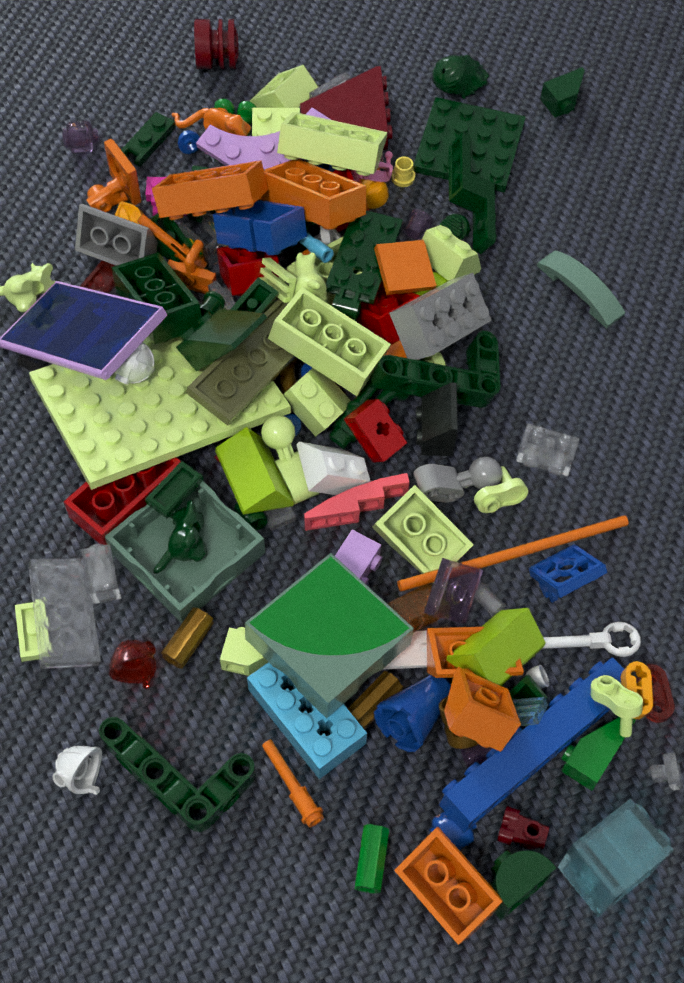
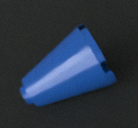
M429 675L381 701L376 706L374 718L386 738L391 735L398 742L395 746L407 752L417 751L425 742L440 716L439 703L449 695L451 682L448 678H435Z

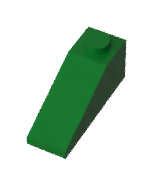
M620 717L581 738L576 747L570 744L561 760L566 762L561 772L593 791L625 737L620 735Z

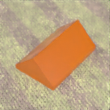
M484 627L427 628V673L435 678H453L457 668L446 660L447 656L453 655V651L458 646L466 644L464 642L472 634L481 631ZM521 659L516 661V667H510L505 673L510 676L523 675L524 670ZM464 669L474 674L470 669Z

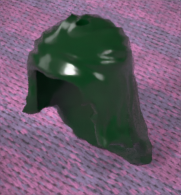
M469 55L444 57L437 61L432 71L433 83L438 89L450 94H460L463 99L470 94H475L474 91L483 87V85H488L487 79L489 74L483 69L479 61L474 60Z

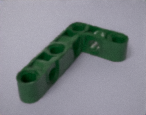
M489 331L479 332L466 350L468 370L385 355L380 359L371 374V382L377 388L418 397H422L449 383H456L457 404L484 408L497 395L501 387L498 341L495 335Z
M110 717L105 719L100 725L99 734L106 749L154 797L194 832H203L209 829L223 813L234 805L255 780L254 761L249 755L239 753L232 756L199 789H196L123 720L117 717ZM113 730L122 731L121 735L116 739L107 738L108 734ZM238 766H246L250 769L244 776L234 774V770ZM154 769L163 770V775L158 779L154 780L148 777ZM197 809H203L207 812L206 816L198 821L193 820L191 814Z

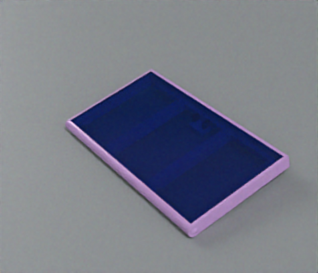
M56 281L0 337V347L107 380L163 321L167 313L161 306Z

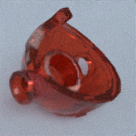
M126 640L120 643L114 651L109 664L110 678L124 683H143V688L149 689L151 686L150 680L157 668L156 659L154 658L156 654L154 645L150 641L142 643L137 640Z

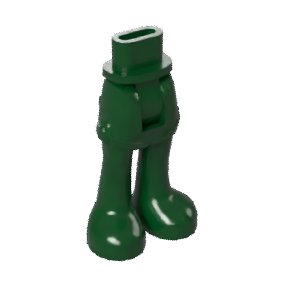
M371 378L358 396L347 403L346 410L341 414L338 421L333 424L334 430L328 435L334 443L343 449L350 442L354 443L357 440L344 421V418L365 401L369 400L379 389L373 385ZM383 390L376 399H379V401L387 406L394 399L403 402L410 395Z

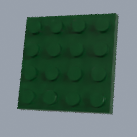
M435 97L413 164V170L415 173L449 180V145L462 132L470 135L471 173L495 183V191L505 193L526 116Z

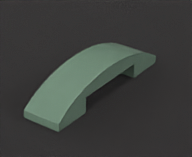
M555 250L537 263V267L553 281L559 278L590 306L589 313L605 328L610 327L625 315L624 309L608 287L591 270L571 256Z

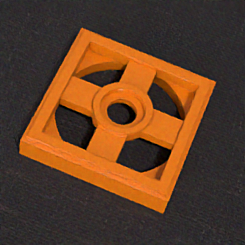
M109 139L105 141L104 146L110 175L113 179L116 178L124 193L133 205L141 203L135 167L114 140Z

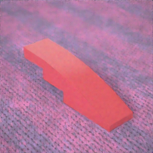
M404 473L380 478L353 487L327 499L304 513L305 531L358 523L360 512L384 509V499L404 496L409 491L408 474Z

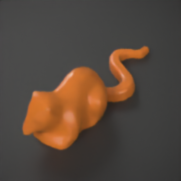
M203 108L183 121H180L178 113H172V117L175 118V125L182 129L193 125L201 118H204L203 125L205 130L211 124L227 133L247 136L251 129V126L242 119L241 115L228 113L224 108Z

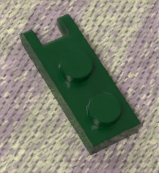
M155 112L121 149L126 157L130 153L137 156L134 164L141 167L176 128L175 121Z

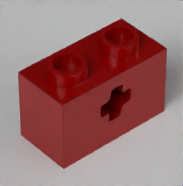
M379 399L365 401L344 418V421L372 462L386 461L407 444L403 437L402 429L393 422L389 416V409Z

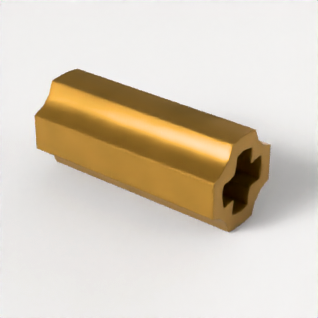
M193 607L162 651V658L176 668L183 669L214 624L213 618L201 609Z
M384 671L348 710L365 730L375 719L374 711L377 709L376 706L381 701L403 690V686L392 673Z

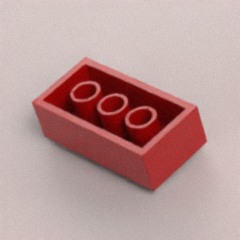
M175 457L92 490L86 481L63 501L68 516L107 550L108 546L105 536L135 511L147 505L145 498L181 461Z

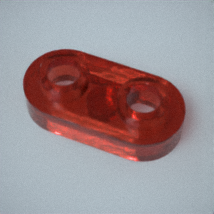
M647 664L646 666L650 669L652 680L655 683L652 685L653 706H659L662 712L658 713L652 707L646 717L652 722L663 723L674 712V700L665 671L658 665ZM636 676L637 682L641 680V677Z

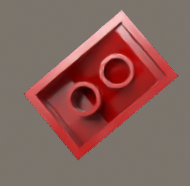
M382 281L375 304L361 303L357 322L393 345L400 338L389 313L420 297V295L413 292L386 295Z

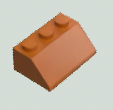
M436 827L394 870L458 945L471 937L503 902L498 893L439 827Z

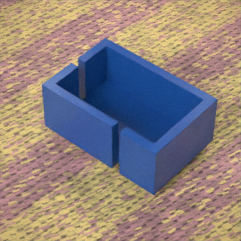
M258 200L254 203L253 207L240 210L239 206L230 208L229 211L213 214L217 243L228 245L229 248L240 247L247 249L249 252L262 251L266 252L267 255H277L284 248L298 244L299 240L307 237L304 207Z

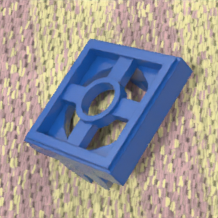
M575 544L528 568L530 576L539 582L544 597H549L552 603L557 601L558 597L561 598L607 573L604 563ZM573 565L571 569L560 570L563 566ZM579 566H581L583 572L578 571ZM560 576L572 577L564 582L554 581Z

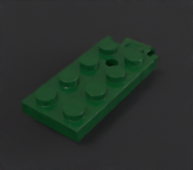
M366 210V215L356 218L353 222H349L326 281V292L335 294L332 307L354 321L358 319L362 302L375 304L383 281L374 248L377 244L397 242L403 219ZM353 271H361L362 273L355 274Z

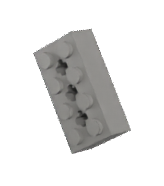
M473 273L449 280L389 313L407 358L414 360L436 354L491 321L489 310Z

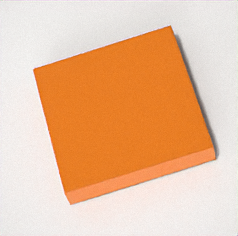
M424 240L385 243L375 246L374 250L386 295L428 291L436 288L437 285Z

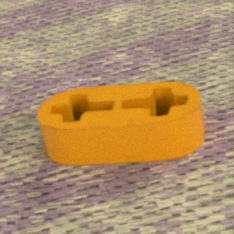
M635 661L622 671L621 685L628 690L638 693L643 698V711L640 716L633 718L636 720L645 717L653 707L650 669L644 663ZM633 671L636 672L637 677H641V680H639L637 684L636 677L631 676V673Z

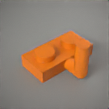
M195 240L185 258V263L170 259L167 263L188 289L203 294L208 291L216 292V273L195 267V262L204 246L202 241Z

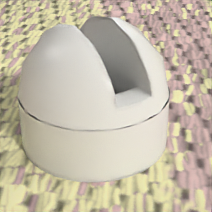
M542 665L532 667L527 671L526 675H530L540 689L549 687V679Z

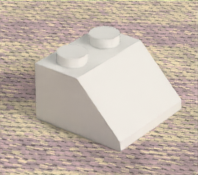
M298 442L296 444L308 491L338 495L353 487L370 482L363 457L334 447Z

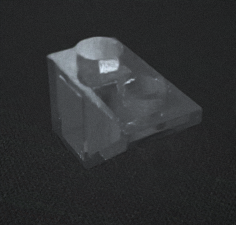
M95 544L87 549H81L93 604L122 599L117 566L110 544Z

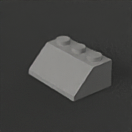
M85 204L79 205L75 251L116 266L157 253L158 241L150 228Z

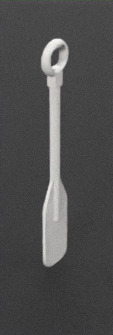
M614 622L607 625L603 632L589 633V635L543 637L546 643L542 649L590 646V649L605 648L615 656L627 657L638 651L641 645V637L632 625L625 622ZM427 630L413 631L411 645L383 669L427 667ZM623 630L629 632L633 646L631 648L628 646L619 648L612 646L609 632H623Z

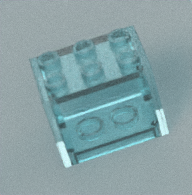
M629 799L573 843L558 865V868L597 917H600L649 877L668 858L674 849L670 846L671 841L668 836L651 824L646 810L639 804L635 805Z

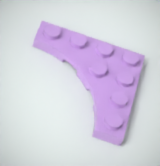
M311 108L306 113V115L329 119L314 108ZM210 124L196 142L197 148L225 166L262 160L263 168L267 169L291 160L285 158L283 154L277 153L280 131L262 136H241L227 133Z

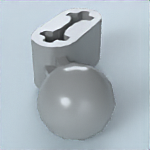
M488 456L477 458L472 462L468 471L457 473L454 467L437 464H426L414 471L418 489L430 501L437 502L456 501L464 495L463 489L470 486L482 489L486 486L498 485L503 475L499 463Z

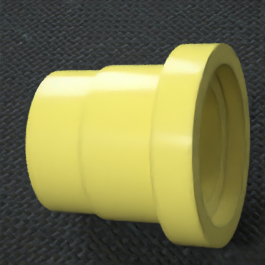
M399 157L396 160L391 175L392 182L395 185L408 187L414 183L413 161L409 157Z

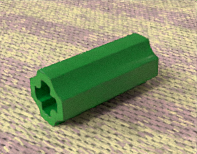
M367 824L363 827L355 890L372 894L381 893L389 829L384 826Z

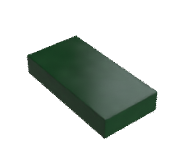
M181 461L145 498V502L167 519L201 484L203 476Z

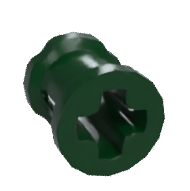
M215 291L206 292L203 297L204 301L200 305L201 316L208 311L213 314L219 309H223L226 304L224 298Z

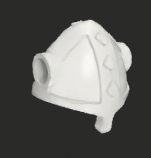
M128 341L123 342L117 348H115V350H113L111 354V358H113ZM142 342L115 371V379L129 385V383H140L153 374L155 362L150 348Z
M73 746L64 749L56 760V772L53 774L54 783L59 787L66 786L75 794L92 793L97 795L100 792V788L94 785L101 765L102 750L99 747Z

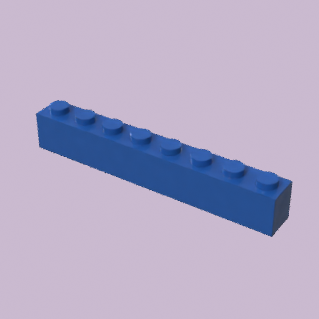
M613 657L604 664L599 661L588 672L590 676L585 680L581 677L578 678L569 687L570 692L565 696L561 693L549 703L548 706L550 708L543 713L539 710L529 719L528 723L530 725L525 729L519 727L501 752L492 748L486 755L487 760L481 765L477 761L465 771V778L460 782L456 779L451 781L442 790L444 796L439 806L465 833L611 710L591 698V683L594 679L603 675L611 676L621 683V673L624 668Z

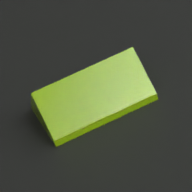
M245 427L216 447L215 452L242 514L294 505L292 496L274 462L275 460L269 447L264 443L262 437L250 428Z
M529 608L500 610L482 626L484 628L481 631L472 634L464 641L466 644L458 646L453 651L454 654L448 655L446 660L456 668L470 669L475 675L502 686L512 677L505 673V671L510 667H516L518 659H521L522 666H524L545 646L546 642Z

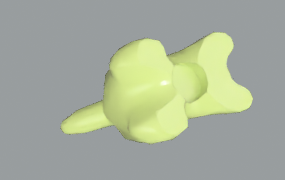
M298 253L295 265L287 266V271L297 278L294 296L303 287L326 302V282L318 274V268L315 265V253H310L309 255Z
M32 263V270L30 272L14 275L6 281L4 286H0V296H5L10 303L16 306L18 311L26 312L36 302L37 296L44 294L56 282L50 278L53 270L51 264L35 266Z

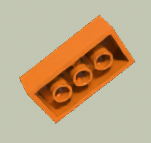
M300 159L290 160L264 169L268 191L261 196V200L304 207L305 220L308 222H314L321 225L324 229L332 230L343 223L353 222L356 218L366 215V185Z
M262 160L171 174L152 188L159 217H169L170 220L180 219L184 217V214L190 213L194 217L201 216L211 210H215L216 213H223L229 211L231 207L239 206L240 210L253 207L256 201L262 199L261 196L268 191Z

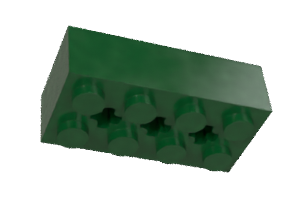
M159 252L112 267L115 289L118 296L161 306L166 311L167 316L149 335V338L155 345L181 336L192 326L194 329L199 326L197 322L201 317L199 301ZM133 315L141 327L149 320Z

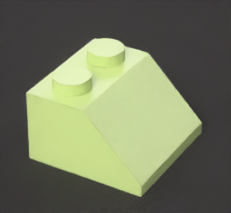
M301 65L278 73L250 102L254 103L257 108H299L300 103L314 97L312 94L319 87L305 66Z
M441 225L426 230L422 240L425 242L431 267L449 281L470 273L476 274L480 272L481 265L478 253L472 250L468 243L459 240L452 234L450 229Z
M314 368L309 370L283 394L290 404L291 410L314 436H317L332 424L346 410L347 403L351 401L334 381Z

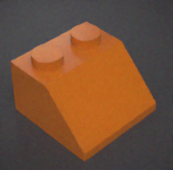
M460 667L456 669L444 710L449 730L459 737L465 736L475 740L484 748L491 747L501 752L521 725L509 690Z

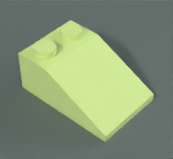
M415 485L372 526L395 551L421 574L454 565L474 545Z

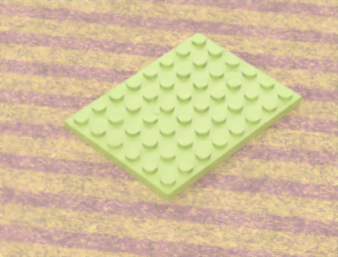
M149 336L143 341L153 353L155 370L153 374L140 383L124 384L115 379V372L109 379L103 380L55 364L29 372L30 380L91 490L233 436L245 427L251 429L264 424L272 416L290 414L291 406L274 381H272L227 426L186 394L187 387L212 363L196 372L176 348L183 341L180 336L156 345ZM132 337L92 350L82 362L103 369L112 359L111 354L113 350L123 342L129 341Z

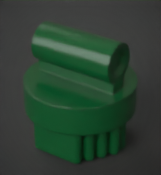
M450 214L440 223L441 226L450 229L452 234L461 241L471 231L467 218L461 214Z

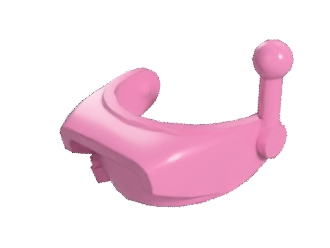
M387 151L385 153L386 163H379L378 168H382L384 171L376 170L374 174L368 176L357 174L359 178L389 182L393 171V165L391 164L393 153Z

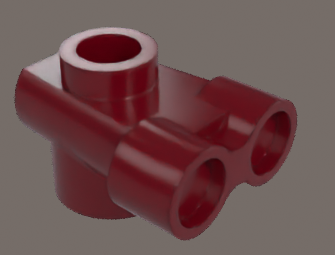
M506 806L497 841L510 845L511 842L519 843L521 847L528 850L535 848L544 849L550 827L519 814L520 810ZM527 828L536 831L537 835L531 836L527 832Z

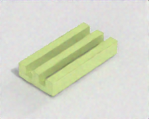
M262 258V264L265 265V268H261L260 273L264 277L259 278L279 292L278 298L281 301L289 303L294 296L297 278L271 258Z

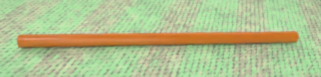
M623 515L397 581L398 589L400 592L625 527L629 524L628 518Z

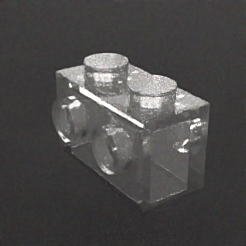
M527 423L516 461L528 467L548 470L554 475L568 476L580 438Z

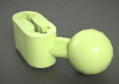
M277 415L270 417L264 422L261 429L262 439L267 446L277 451L279 459L274 462L292 496L294 505L319 495L318 492L308 491L298 451L294 453L291 446L295 437L293 423L285 416Z

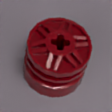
M195 19L196 69H212L214 59H218L220 68L224 69L225 58H229L230 69H236L239 43L234 19H228V30H223V19H219L217 30L212 29L210 19Z

